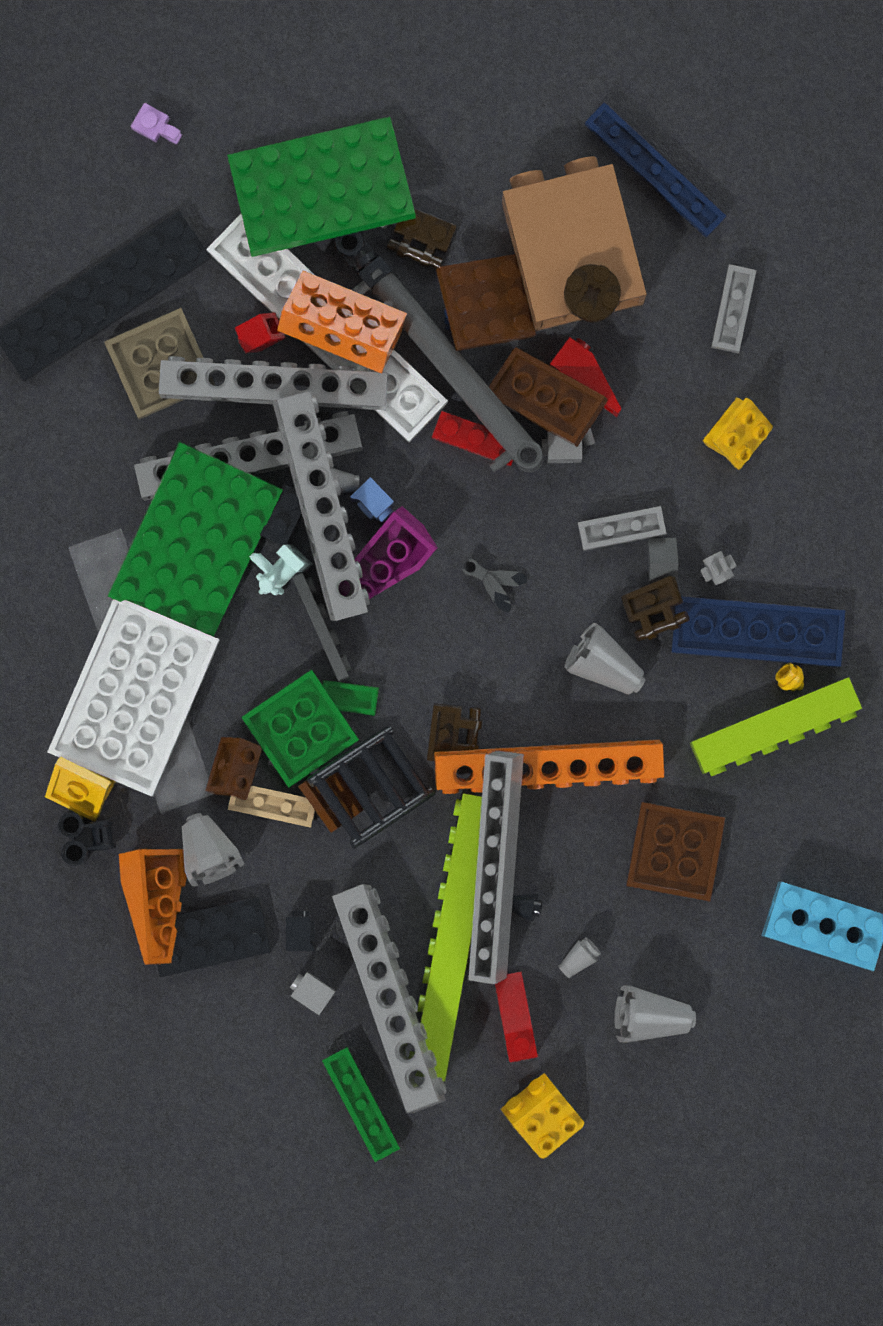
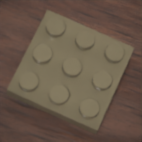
M181 308L104 342L139 420L185 400L160 397L161 360L168 361L169 356L184 357L185 362H196V358H203ZM191 371L186 372L182 376V382L187 385L193 384L197 379V374ZM211 376V378H210V384H212L213 386H216L215 383H214V380H213V378H212V376Z

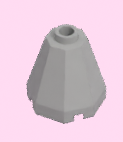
M197 813L186 819L187 823L182 826L184 870L192 887L198 886L196 880H202L204 885L210 884L233 874L236 871L234 865L237 863L240 867L244 865L238 849L208 815L202 816L201 813Z

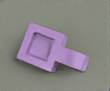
M146 103L143 104L130 126L132 130L154 142H157L158 138L162 136L177 145L182 137L180 130L167 124L170 119L168 115Z

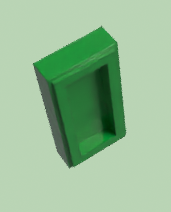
M323 680L322 685L340 711L375 716L379 693L378 687Z

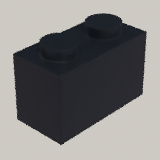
M283 484V491L267 525L263 527L260 533L262 539L279 547H282L284 544L290 545L303 518L296 489L286 484Z

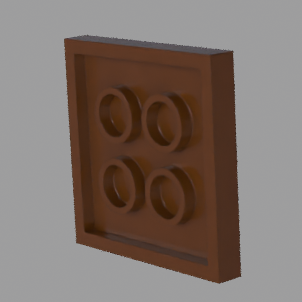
M516 254L441 266L436 269L456 351L532 338L536 335Z
M641 802L626 886L711 901L725 817Z

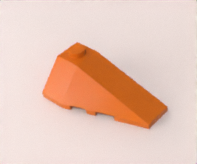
M147 849L119 854L121 884L144 963H171L177 929L175 928L177 912H181L182 903L179 902L181 888L185 887L187 879L184 870L183 849Z

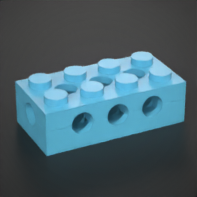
M778 882L761 936L874 971L883 943V914L788 883ZM797 909L802 910L805 914V921L799 926L795 925L792 921V914ZM824 918H828L832 923V929L828 934H823L819 929V924ZM851 927H855L859 931V938L854 943L849 942L846 936L848 929Z

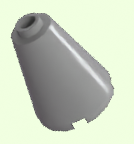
M596 623L591 624L580 636L583 640L578 646L574 645L571 649L564 668L573 675L629 695L633 691L637 693L645 682V678H643L644 671L600 625Z
M630 985L621 987L620 990L625 992L623 997H617L614 1019L615 1029H620L621 1036H616L619 1042L628 1043L685 1034L691 1028H694L696 1013L692 1011L689 1004Z

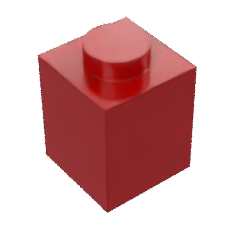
M275 312L259 314L235 327L238 342L244 349L245 354L261 352L286 338L284 333L277 331L279 320Z

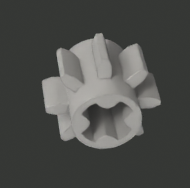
M722 551L703 560L706 567L700 571L706 582L713 580L716 586L734 577L732 569L736 568L737 565L731 554L724 557Z

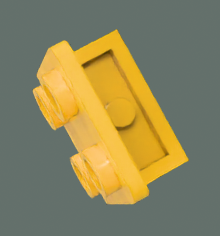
M545 1073L534 1079L529 1086L517 1096L512 1097L501 1108V1111L513 1127L542 1159L549 1156L584 1126L582 1118Z

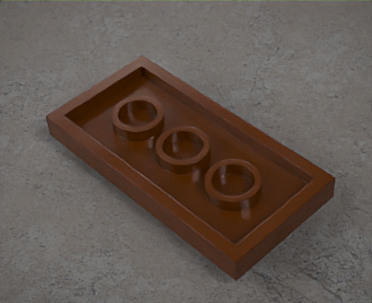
M516 347L489 386L506 408L575 447L579 446L608 401L602 394Z

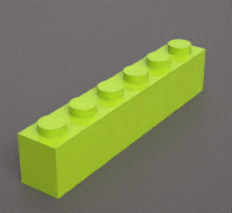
M848 677L692 741L690 745L702 774L709 772L712 777L727 771L726 764L735 761L737 766L753 760L751 754L760 750L763 755L778 750L777 743L788 740L790 745L804 739V732L814 729L815 734L829 729L831 728L829 722L840 718L841 723L856 718L857 714L855 711L862 709Z

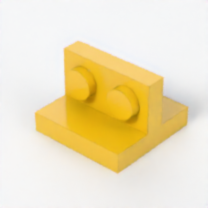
M60 756L55 764L45 797L96 822L104 801L116 781L83 768Z

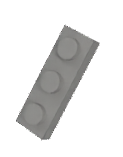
M728 265L711 348L739 353L756 270Z
M661 506L578 522L583 551L667 534Z

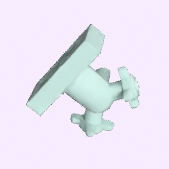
M284 544L276 552L280 558L274 565L261 553H252L249 556L264 572L263 575L259 573L256 576L259 580V594L261 595L270 592L273 595H282L284 590L281 587L297 572H306L312 566V563L294 545Z

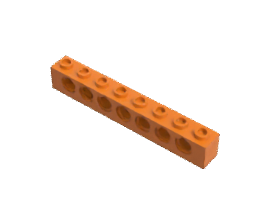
M660 740L434 752L437 790H442L443 794L459 793V789L471 788V792H483L485 755L494 751L524 754L523 763L528 765V771L522 775L521 785H527V789H542L544 784H555L557 788L572 787V783L584 782V786H599L601 781H612V784L623 785L628 784L631 779H640L641 783H655L657 778H664L663 744ZM633 756L641 758V764L638 768H627L629 758ZM604 758L613 760L612 767L607 771L598 769L599 762ZM580 759L585 762L582 771L572 772L570 770V765L574 760ZM547 761H553L557 765L556 770L551 774H545L541 770L542 765ZM469 766L472 769L471 775L465 779L459 778L456 775L459 767Z

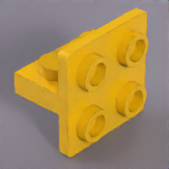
M737 397L702 441L709 448L726 457L735 468L740 470L761 442L766 439L773 426L749 398L741 400Z

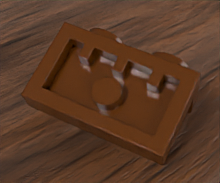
M221 737L205 791L247 800L262 747L242 738Z
M339 772L325 780L351 819L364 811ZM307 780L298 786L331 833L342 826L316 786L311 787Z

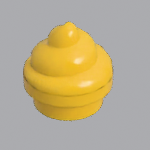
M787 663L778 670L775 679L782 690H803L804 675L798 665Z

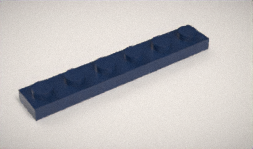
M605 102L585 122L587 128L706 238L726 219V215Z

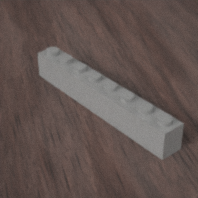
M494 751L485 755L468 979L470 981L497 984L507 978L524 754Z

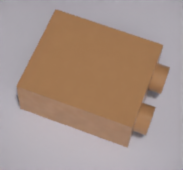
M585 157L571 161L564 165L566 176L544 181L541 170L515 175L510 178L512 189L503 191L502 206L535 331L583 320L571 314L566 307L564 289L567 278L573 271L584 265H604L615 274L621 287V296L615 311L643 305L646 290L613 164L599 167L596 157ZM589 286L588 291L584 295L585 297H591L592 301L597 300V294L600 293V290Z

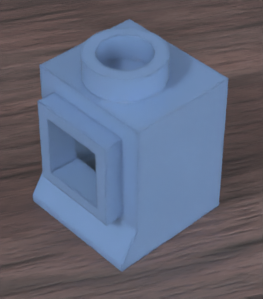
M371 477L350 496L351 501L358 502L357 506L370 520L375 518L376 521L384 522L394 512L391 508L394 506V501Z

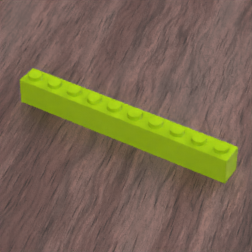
M464 793L462 799L456 798L453 815L459 816L457 827L451 826L448 843L454 845L452 855L446 854L443 871L448 872L447 883L441 882L438 899L443 900L441 911H435L433 927L438 928L436 939H430L428 955L433 956L431 967L425 966L422 983L428 984L426 995L420 994L418 1011L423 1012L421 1023L427 1033L425 1042L428 1050H431L435 1056L437 1065L434 1068L437 1077H441L443 1081L446 1079L472 936L482 797ZM410 1051L409 1059L415 1055L414 1051ZM418 1071L415 1076L424 1077V1074Z

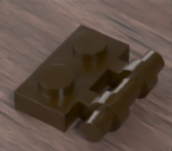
M414 209L415 219L398 222L395 227L394 233L404 236L403 240L398 242L390 239L387 249L396 252V256L403 259L408 257L416 260L423 267L428 268L431 266L438 269L443 259L433 256L436 249L444 253L447 252L457 225ZM412 240L427 245L425 252L411 247Z
M674 576L666 577L621 596L629 622L634 624L641 621L643 628L634 632L637 641L647 638L649 640L658 637L659 633L669 629L671 631L681 628V624L690 621L686 611L678 614L675 613L674 607L682 604L683 600ZM663 612L665 619L653 623L651 616Z
M433 703L427 761H435L434 752L479 749L480 745L477 744L478 731L482 729L483 722L480 719L481 709L470 707L469 718H461L462 706ZM459 728L467 729L466 743L458 742Z

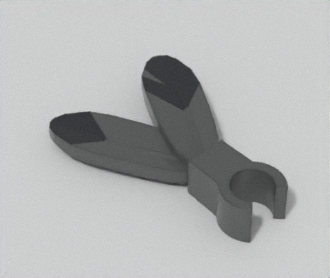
M468 559V562L475 565V571L469 573L462 569V572L466 576H473L480 581L483 580V585L497 608L503 612H509L511 609L510 600L501 586H520L527 582V577L516 571L487 572L486 569L478 565L476 560Z

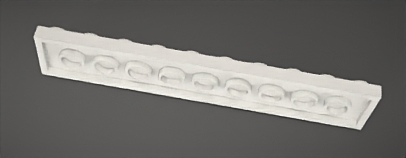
M241 214L206 249L272 313L275 312L279 320L282 309L302 271L313 274L288 249L251 257ZM302 341L332 370H337V366H352L354 371H365L366 367ZM393 349L383 370L388 376L386 410L375 411L410 443L448 403V400ZM355 381L351 385V388L357 394L363 393L367 387L362 381Z

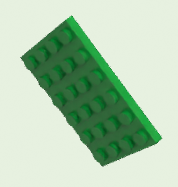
M391 117L227 155L251 257L416 218Z
M179 441L107 594L108 597L119 602L127 600L214 637L250 561L249 556L254 552L261 537L260 533L263 527L267 525L283 489Z

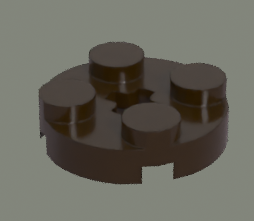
M588 264L577 268L567 278L564 289V301L570 313L591 323L600 322L610 317L617 308L621 296V287L617 277L604 265ZM589 286L600 290V293L597 294V300L592 301L591 297H585L584 293L588 291Z

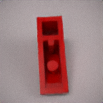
M569 337L550 363V366L605 396L608 401L603 408L615 417H618L621 407L593 353L589 351L591 347L579 338L573 340Z
M522 972L507 974V978L495 984L509 1062L537 1058Z

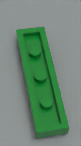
M348 1047L323 1059L322 1062L374 1162L399 1150L400 1146Z

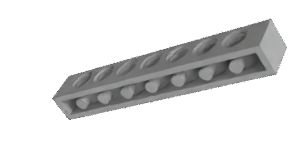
M169 356L168 361L161 360L159 395L161 398L273 404L272 401L310 391L311 397H316L318 407L386 410L388 376L385 372L381 374L367 367L365 371H354L352 366H337V370H330L321 364H309V368H297L298 364L289 362L281 363L280 367L269 366V362L253 361L252 365H241L240 360L226 359L224 364L213 363V359L196 358V362H185L184 357ZM186 372L196 373L197 379L193 384L187 385L182 382V376ZM215 373H221L225 376V381L220 386L210 384V378ZM242 375H250L253 377V383L247 388L240 387L238 385L239 378ZM272 376H277L282 380L280 387L277 389H270L266 386L267 380ZM299 378H306L310 381L309 387L304 391H299L294 387L295 381ZM333 379L337 381L338 388L334 392L324 391L322 385L326 380ZM362 381L367 386L366 390L361 394H355L350 389L352 383Z
M310 391L274 400L272 402L330 621H337L368 612L366 606L370 604L366 589L361 588L359 578H362V570L359 562L354 561L352 551L355 550V543L351 534H347L345 523H348V517L344 506L340 507L339 504L340 486L337 479H333L330 468H333V460L330 452L325 451L323 441L326 440V433L323 425L318 424L316 413L319 412L316 397H311ZM298 415L304 416L307 420V427L304 431L298 430L295 426V418ZM305 443H310L314 447V455L310 459L306 458L302 453V447ZM313 470L318 471L322 477L321 483L318 486L312 485L309 480V475ZM320 498H325L329 503V509L324 514L317 510L316 505ZM328 525L333 526L336 530V537L332 541H328L324 537V530ZM335 553H339L343 557V564L338 569L334 568L331 564V558ZM343 580H346L351 587L349 594L346 596H342L338 590V586Z
M348 411L331 415L332 419L321 421V418H317L318 424H322L325 431L334 429L338 432L336 441L331 443L323 441L325 451H329L332 457L362 451L354 414L349 415ZM307 420L304 421V426H299L296 428L300 431H304L307 427ZM277 427V432L266 434V431L262 430L249 434L250 438L239 440L238 437H231L222 440V445L212 447L211 443H206L194 447L212 457L220 454L226 455L228 457V464L252 475L289 468L279 427ZM280 442L283 445V451L279 455H271L268 452V447L271 443ZM310 444L307 448L302 449L303 455L308 459L312 458L314 447ZM252 448L256 451V456L252 461L245 462L241 459V452L244 449ZM174 451L168 452V457L157 459L156 456H149L140 459V464L134 465L141 498L144 501L153 498L161 481L158 476L159 471L168 466Z
M362 884L332 896L406 1112L414 1113L446 1101L444 1097L446 1093L445 1084L441 1077H437L434 1068L437 1065L433 1052L427 1048L425 1042L427 1033L423 1024L418 1022L415 1013L418 1011L417 1004L413 996H409L406 988L408 978L397 962L396 958H399V952L395 943L389 939L387 933L390 930L389 923L386 917L380 913L378 907L380 898L376 889H372L371 885ZM365 909L368 912V920L361 924L359 913ZM375 936L378 944L376 949L371 951L368 947V940L370 937ZM383 962L387 967V972L381 978L377 973V968ZM391 989L396 993V1001L392 1005L386 999V995ZM400 1016L406 1022L402 1032H399L396 1028V1020ZM410 1043L415 1048V1055L411 1059L407 1058L405 1054V1048ZM418 1071H421L425 1077L424 1083L421 1086H418L414 1080L415 1074Z

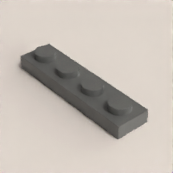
M303 573L292 577L338 681L341 682L348 679L347 671L352 670L345 654L339 656L335 646L339 645L340 642L334 628L328 631L324 620L329 617L323 604L317 605L313 598V594L317 593L311 577L305 579Z

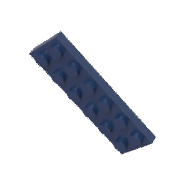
M682 597L683 603L675 606V613L678 614L686 611L690 621L681 624V628L673 630L671 653L841 667L845 610Z

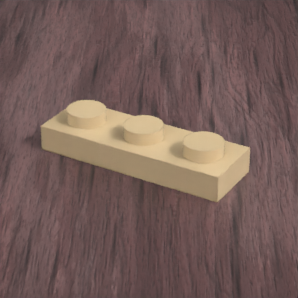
M251 786L247 800H240L231 796L228 810L310 828L312 827L315 809L306 797Z

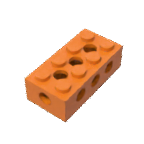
M303 270L282 309L277 331L382 374L401 335L407 313Z

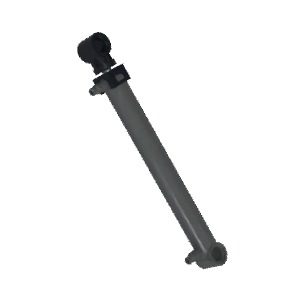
M356 232L336 237L335 243L340 255L362 280L352 291L363 295L370 290L381 303L407 313L403 325L405 332L504 448L505 451L490 464L489 467L492 471L496 472L498 469L503 468L512 459L524 472L530 473L538 470L543 463V453L540 446L530 437L462 354L456 351L451 341L393 274L385 261L376 254L362 237L361 233ZM353 238L358 241L357 246L352 250L343 248L345 241ZM527 450L534 451L537 454L535 461L532 463L523 462L521 460L523 452Z

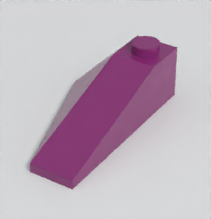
M403 506L391 514L354 559L355 562L358 561L362 570V578H359L361 588L366 589L369 599L421 569L438 548L425 526ZM343 580L338 586L339 593L342 596L349 594L350 584Z

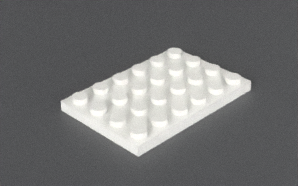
M113 599L48 749V753L57 757L61 756L83 768L153 797L220 640L127 600L119 602Z

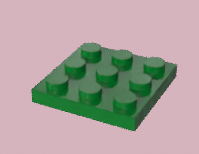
M310 670L241 717L288 788L359 741V738L313 670Z

